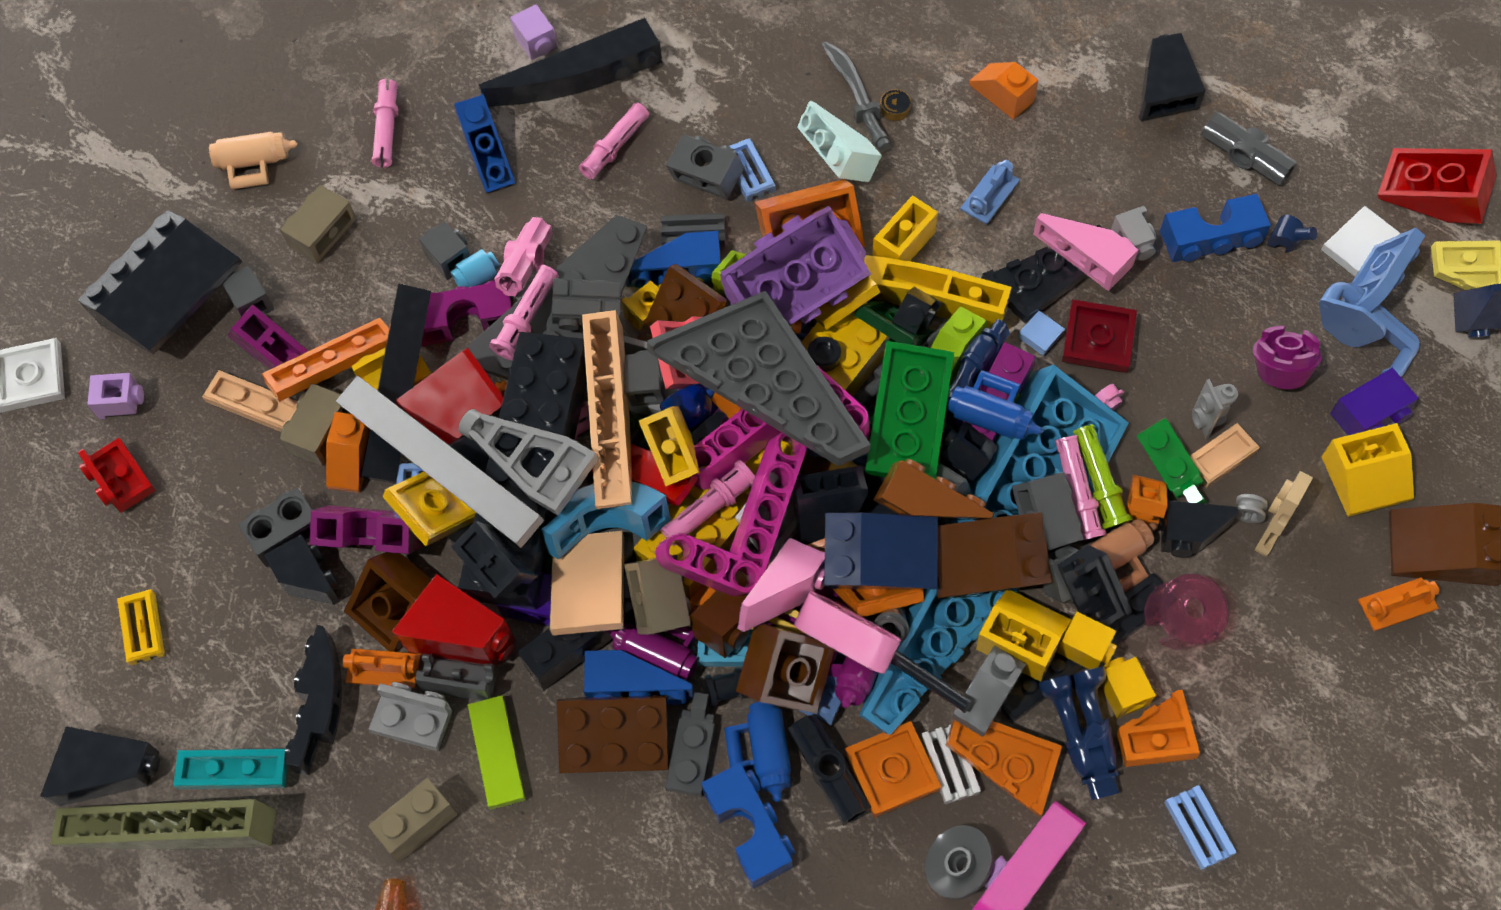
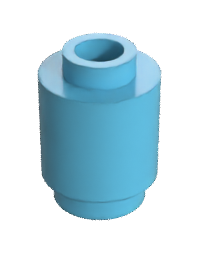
M481 249L455 265L456 269L450 273L458 287L483 285L494 280L497 275L496 270L501 267L491 251L486 254Z

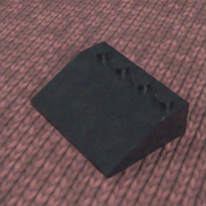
M167 210L163 215L155 219L153 225L141 237L133 241L131 247L118 260L110 264L108 270L95 283L87 287L85 293L77 301L101 326L154 355L243 261L187 219Z

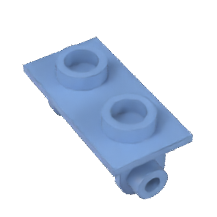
M1008 160L998 162L996 165L993 164L961 206L960 210L987 225L1020 181L1018 177L1013 175V164Z

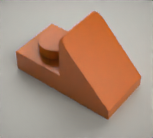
M1138 475L1132 476L1125 508L1127 514L1132 515V521L1141 519L1146 524L1154 522L1158 527L1160 517L1164 518L1167 509V485L1165 482Z

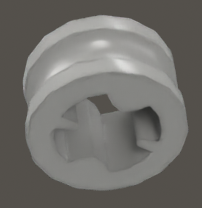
M1241 494L1236 498L1238 506L1237 519L1247 523H1261L1265 520L1266 514L1264 511L1268 507L1267 500L1254 494Z

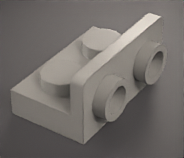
M392 682L391 686L379 684L377 691L381 697L368 730L372 734L439 751L453 712L447 701H445V697L432 691H425L424 695L411 692L412 688L398 682Z

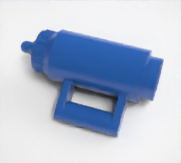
M981 370L973 388L967 385L964 388L956 386L952 393L947 411L953 413L954 418L1010 439L1024 440L1027 434L1034 433L1038 435L1042 432L1041 427L1033 422L1034 414L1025 410L1023 406L1014 403L1021 386L1019 383ZM984 385L1009 395V398L1005 400L980 390L981 386Z
M756 702L749 706L750 713L747 714L748 723L724 729L729 766L731 768L741 763L744 770L755 769V776L759 780L761 790L770 792L773 800L779 802L782 798L781 793L783 789L790 787V774L792 772L783 713L778 708V705ZM749 732L753 759L743 761L740 734Z

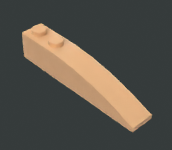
M616 310L583 314L591 448L599 458L593 466L595 505L597 509L632 505L629 401L625 393L623 326Z

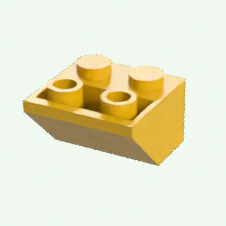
M1397 423L1333 439L1321 456L1348 517L1414 499L1411 452Z
M1007 589L995 603L978 636L976 650L988 655L995 645L1026 664L1022 673L1041 682L1072 620Z

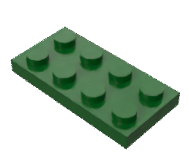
M886 341L870 437L871 446L867 455L865 474L886 477L893 463L900 460L905 462L906 459H910L925 467L924 473L936 480L954 352Z

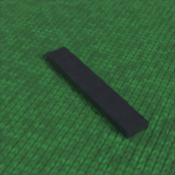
M399 283L396 289L377 389L378 392L394 404L399 397L414 386L431 295L430 290ZM371 429L369 431L361 478L394 484L396 482L401 453Z
M1154 573L1125 593L1133 612L1123 615L1107 626L1116 631L1111 643L1119 645L1177 600ZM1055 653L1041 682L1061 676H1071L1084 671L1086 667ZM1021 673L1014 688L1000 709L1011 723H1014L1046 699L1039 688L1038 683L1041 682L1024 673Z

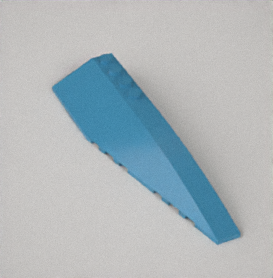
M1055 365L1033 371L1016 404L1023 406L1025 410L1034 414L1033 422L1041 427L1042 432L1038 435L1034 433L1027 434L1024 440L1010 439L998 434L994 441L998 447L989 464L971 483V495L978 497L986 503L985 509L994 513L992 518L1020 515L1012 486L1063 472L1055 440L1073 436L1074 430L1094 424L1098 440L1108 463L1129 422ZM1084 463L1089 488L1092 494L1094 491L1093 484ZM952 519L949 524L976 520ZM1020 587L1009 588V590L1016 592ZM922 589L924 601L908 605L906 608L909 633L906 639L899 644L897 651L941 679L940 675L951 663H955L964 654L963 650L972 640L978 638L995 603L1007 589L938 598L937 590ZM889 664L885 674L878 672L871 692L866 697L859 716L885 734L891 735L919 704L920 698L928 689L892 664Z

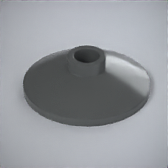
M967 825L955 826L941 833L930 846L925 861V874L931 888L942 897L952 900L967 898L976 893L985 884L992 870L993 849L991 843L981 831ZM967 862L966 867L962 870L963 865Z

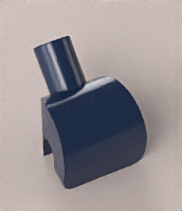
M1282 215L1267 241V246L1275 248L1276 245H1283L1286 247L1285 253L1292 252L1299 246L1301 241L1315 240L1317 238V229L1315 227L1304 228L1298 218L1291 215Z

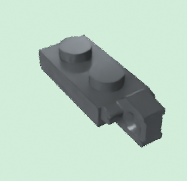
M694 692L691 711H682L665 786L666 791L702 797L701 783L706 778L715 731V715L707 714L710 701L708 699L709 694Z

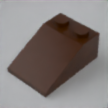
M1463 503L1391 509L1389 511L1391 576L1422 577L1428 580L1499 586L1501 584V505Z
M1042 512L938 526V598L1052 583Z

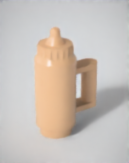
M264 132L218 139L216 143L209 145V153L215 169L222 168V170L228 171L229 185L231 190L269 184L267 164L276 163L281 159L288 158V151L291 148H295L297 142L295 140H287L281 132ZM260 165L261 173L242 176L235 175V169Z

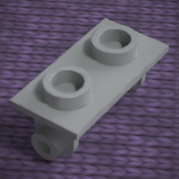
M1210 379L1206 380L1192 410L1193 422L1198 429L1201 428L1205 439L1209 438L1214 427L1225 423L1231 408L1230 405L1238 397V391L1234 385L1223 384L1213 387Z

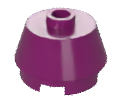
M1286 326L1267 328L1262 331L1261 338L1253 346L1259 378L1266 384L1280 389H1295L1303 386L1322 360V355L1319 351L1320 341L1315 335L1306 330H1303V334L1300 335L1294 332H1285Z

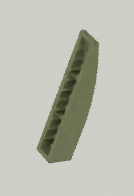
M255 799L57 808L50 845L109 849L267 847L272 845L276 809Z

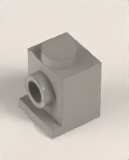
M1145 206L1116 215L1111 228L1115 233L1129 239L1133 243L1134 247L1138 249L1135 260L1138 259L1139 261L1152 257L1156 252L1153 246L1156 240V233L1152 224L1147 223L1145 220L1147 213Z

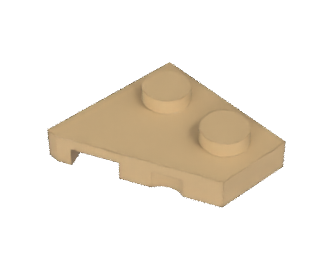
M1300 471L1293 482L1288 479L1285 481L1268 510L1274 515L1254 551L1265 557L1269 555L1313 477Z

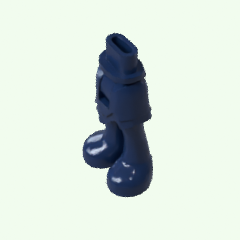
M996 319L990 329L984 328L981 334L972 340L959 362L961 366L957 376L949 386L945 419L956 431L964 421L954 418V414L947 411L952 393L956 386L964 388L967 385L973 388L981 370L990 371L1003 343L1010 335L1007 324L1002 320Z
M1104 666L1038 683L1042 695L1051 700L1057 710L1067 739L1065 743L1074 770L1081 777V784H1087L1091 800L1120 793L1115 779L1116 776H1119L1118 771H1113L1116 769L1117 759L1112 740V727L1109 726V716L1105 719L1103 718L1097 694L1098 688L1106 680ZM1072 686L1078 697L1079 703L1081 705L1087 723V726H1085L1083 729H1081L1077 713L1074 707L1072 699Z

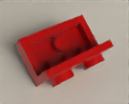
M120 437L92 455H89L84 449L77 452L83 460L79 468L90 482L96 480L100 487L95 489V492L106 507L113 504L122 513L156 491Z

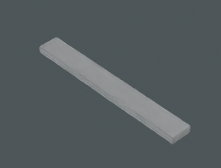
M359 376L351 382L336 400L340 406L522 548L544 521L540 515Z

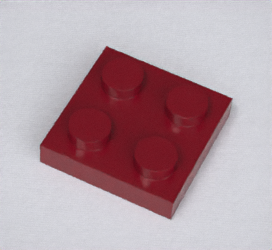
M1072 299L1062 362L1128 373L1137 310Z

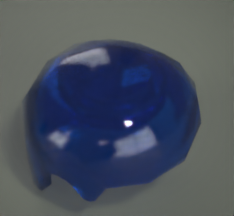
M700 383L678 390L660 404L661 411L679 405L689 431L696 429L704 422L712 410L711 398L705 386Z

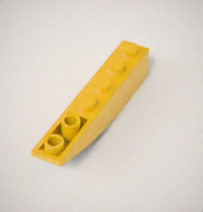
M865 256L864 263L871 272L868 277L877 284L880 293L873 297L874 299H884L891 304L900 306L907 292L916 287L943 302L936 314L938 317L949 319L961 306L986 319L989 329L996 319L1002 321L1004 319L1012 288L1010 286L917 262L879 256Z

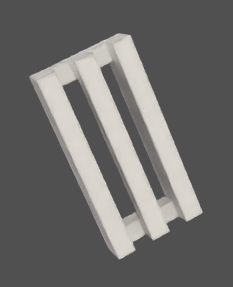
M951 724L946 728H937L930 733L929 731L921 733V739L927 756L942 786L940 792L944 804L978 795L981 791L972 766L957 755L969 786L968 789H964L951 750L945 745L946 736L949 734ZM938 739L956 793H950L932 743L933 740Z

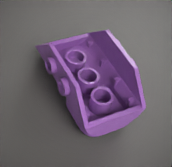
M828 206L804 220H801L799 216L794 217L781 226L784 232L776 237L770 232L754 243L757 247L755 250L721 272V282L731 305L766 291L790 326L799 319H802L805 324L821 314L818 307L826 302H829L832 307L847 298L848 294L845 290L869 276L871 272L864 263L866 251L848 222L836 218Z

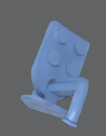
M1413 228L1375 245L1352 283L1337 282L1332 284L1319 301L1322 326L1339 342L1350 347H1360L1384 337L1400 352L1389 369L1393 367L1400 377L1404 375L1417 354L1420 342L1413 332L1381 306L1380 303L1393 288L1401 283L1405 277L1403 272L1407 265L1420 252L1418 247L1425 238V235L1417 228Z

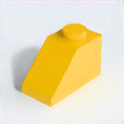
M679 405L669 407L639 420L666 486L699 473L693 439Z

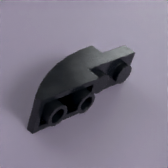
M320 625L316 626L314 635L309 636L305 646L306 659L303 668L298 669L295 675V693L306 703L301 705L296 717L298 727L294 739L289 740L285 749L286 765L295 773L309 776L319 742L334 744L342 702V679L338 653L333 638L325 627Z

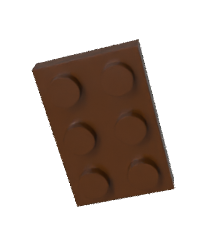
M678 264L671 265L667 270L637 339L645 342L652 339L650 326L658 320L685 322L692 316L704 317L723 309L727 299Z
M667 695L563 698L557 700L559 773L659 771L669 769Z

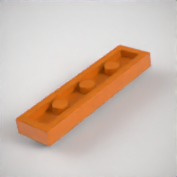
M379 317L262 373L264 382L280 402L309 388L311 383L317 384L352 367L363 356L374 354L385 348L389 328Z

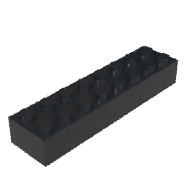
M519 332L499 418L563 435L574 440L587 384L584 338ZM503 433L495 444V448L505 456L510 457L522 439L509 433ZM539 447L531 448L521 462L522 467L532 477H539L553 458L554 453ZM489 457L485 474L544 519L522 548L497 529L537 577L530 584L520 583L514 588L518 593L517 596L495 599L468 566L463 563L458 589L480 603L536 610L549 555L541 529L557 517V515L531 500ZM475 514L474 522L477 521L491 525L479 514Z

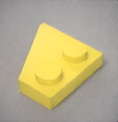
M1435 241L1431 246L1434 277L1464 290L1501 284V241Z

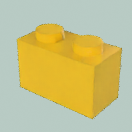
M912 195L874 237L872 256L911 261L936 233L938 211Z

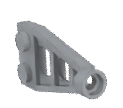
M475 409L469 410L462 417L459 424V432L474 440L531 500L558 516L599 459L595 452L569 437L485 415ZM503 433H509L522 439L510 457L505 456L495 448V444ZM534 447L550 450L554 453L553 458L539 477H532L521 464L531 448Z

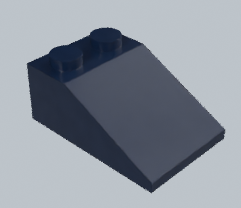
M1501 284L1453 293L1455 332L1468 331V338L1490 336L1489 330L1501 329Z
M825 513L824 585L830 589L938 590V517L873 513Z

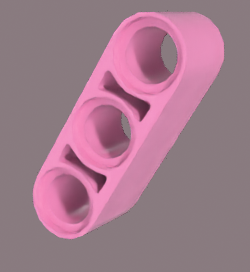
M809 592L794 623V626L804 633L865 667L885 674L901 642V639L891 632L814 592Z

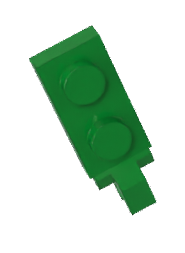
M1166 418L1136 435L1169 490L1176 498L1185 495L1189 503H1207L1197 487L1204 483L1203 475Z

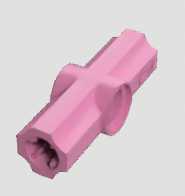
M532 217L530 222L524 225L517 240L506 243L504 263L494 279L496 288L503 291L507 296H516L519 291L523 290L533 271L538 272L539 267L543 265L544 249L553 235L551 225L547 224L543 218Z

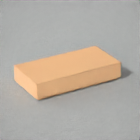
M1236 423L1190 456L1203 475L1204 483L1202 484L1205 488H1208L1256 454L1260 447Z

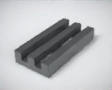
M724 213L661 216L662 245L677 238L669 237V235L718 231L719 246H725Z

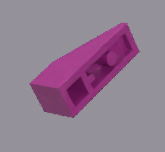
M253 304L233 325L227 335L249 355L270 369L308 352L306 348Z

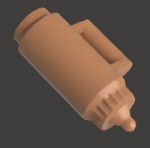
M1136 519L1131 523H1124L1090 544V546L1107 553L1114 570L1128 562L1130 563L1134 571L1119 580L1124 593L1148 577L1147 572L1137 557L1154 543L1152 533L1157 529V524L1154 522L1146 524L1141 519Z

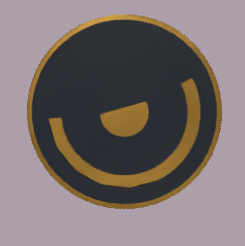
M898 89L885 92L880 101L881 114L892 121L906 118L911 109L910 96Z

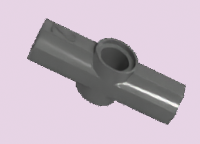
M1220 112L1214 113L1201 134L1226 150L1229 159L1241 169L1252 167L1278 185L1286 181L1297 164V161L1270 145L1268 136L1262 130L1254 127L1246 130Z

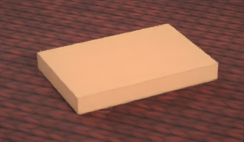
M622 531L588 534L559 559L553 557L550 631L552 635L623 629L625 537Z

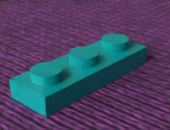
M285 749L178 750L173 786L177 789L286 788L288 766L286 765L287 760H285Z

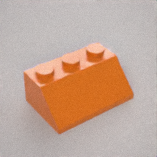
M846 179L754 202L762 237L770 232L776 237L784 232L781 226L794 217L799 216L801 220H804L829 206L836 218L848 222L861 245L865 247L854 186Z

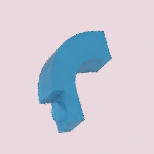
M632 482V505L597 509L593 484L576 490L559 516L552 519L541 530L548 554L559 559L580 540L594 531L604 528H622L633 532L647 541L665 526L671 518L666 495L649 486Z

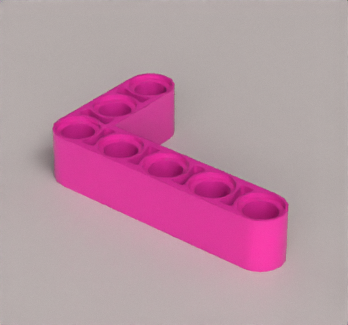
M818 367L864 436L870 441L871 432L867 410ZM741 409L694 446L698 467L708 465L705 468L699 469V473L694 474L698 478L694 486L700 489H710V485L715 478L720 480L735 468L734 463L736 461L747 462L765 448L770 439L781 432Z
M783 432L769 440L730 552L689 535L679 533L663 540L656 548V559L660 566L731 596L737 597L750 593L766 571L807 447ZM781 441H785L790 445V456L782 451ZM771 472L780 478L779 488H776L770 482ZM759 505H764L768 509L770 514L768 521L762 519L759 515ZM749 537H752L758 543L757 554L752 553L748 549L747 539ZM671 543L677 544L681 548L682 559L680 561L675 560L670 555ZM704 557H709L714 562L715 571L713 574H709L703 568ZM737 570L744 572L747 577L745 587H741L736 581Z
M1055 800L972 910H1024L1084 828L1086 822Z

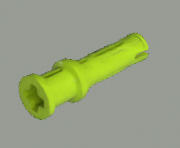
M1094 424L1074 430L1073 434L1077 435L1081 455L1095 491L1092 498H1096L1100 505L1099 508L1104 519L1103 529L1113 528L1132 521L1133 517L1127 514L1121 498L1123 493L1122 487H1119V484L1115 485Z

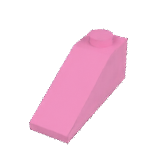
M1043 213L1036 219L1033 235L1107 291L1134 265L1138 249L1134 247L1129 239L1121 237L1113 230Z
M789 538L741 604L738 629L745 632L803 604L809 592H815L816 589L822 590L825 586V553Z

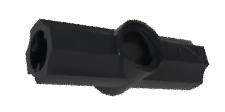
M816 714L807 715L789 727L788 732L812 771L814 781L822 788L842 824L852 823L870 811L871 806L848 770L844 756L836 750ZM832 762L837 765L839 771L835 775L826 776L821 773L819 767L823 763Z

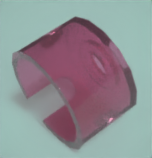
M1184 574L1157 586L1148 596L1145 605V621L1147 626L1156 623L1161 624L1168 636L1158 642L1174 650H1188L1216 639L1225 629L1229 616L1228 603L1221 588L1211 579L1200 574ZM1189 599H1196L1202 604L1203 615L1199 619L1188 615L1186 604Z

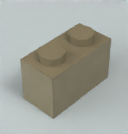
M319 185L313 193H310L305 198L300 208L285 220L280 231L288 247L318 264L357 218L348 200Z
M311 383L307 392L299 397L297 409L291 420L287 421L281 430L280 441L289 454L324 466L326 462V441L334 412L349 413L336 402L341 394Z
M671 555L672 558L678 561L677 555ZM656 558L624 564L638 634H655L691 625L689 618L691 615V605L684 593V576L666 570L660 566Z
M427 777L369 824L368 827L389 854L400 863L455 818L457 813Z

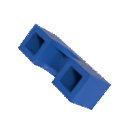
M1258 194L1227 200L1220 216L1221 225H1212L1205 222L1200 217L1197 207L1166 213L1160 233L1171 261H1193L1200 256L1213 253L1220 255L1231 249L1244 246L1252 248L1264 242L1271 224Z
M738 763L701 783L703 793L719 824L732 817H743L748 819L755 828L751 839L735 848L736 857L753 889L793 868L791 857L796 855L788 837L786 835L780 837L773 824L777 823L778 819L769 802L762 804L756 792L761 790V787L752 770L745 772L742 764Z

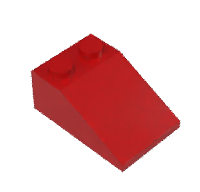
M1393 148L1378 192V198L1449 223L1482 224L1497 176L1492 149Z

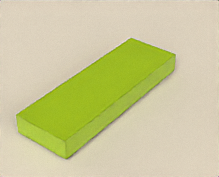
M503 695L468 704L489 809L492 810L526 801Z

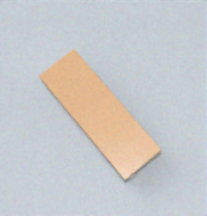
M218 370L202 396L205 402L280 432L283 425L291 420L297 409L298 402L289 397L279 402L271 390Z

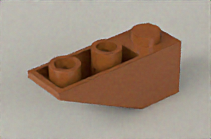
M906 459L905 462L900 460L893 463L874 498V501L899 515L938 517V519L983 520L992 518L994 514L985 509L986 503L983 500L967 494L966 497L954 491L956 486L952 482L942 477H937L935 480L924 473L925 467L910 459Z

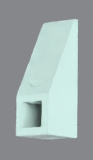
M809 101L805 112L801 116L798 129L838 178L869 182L882 155L866 137L815 102Z

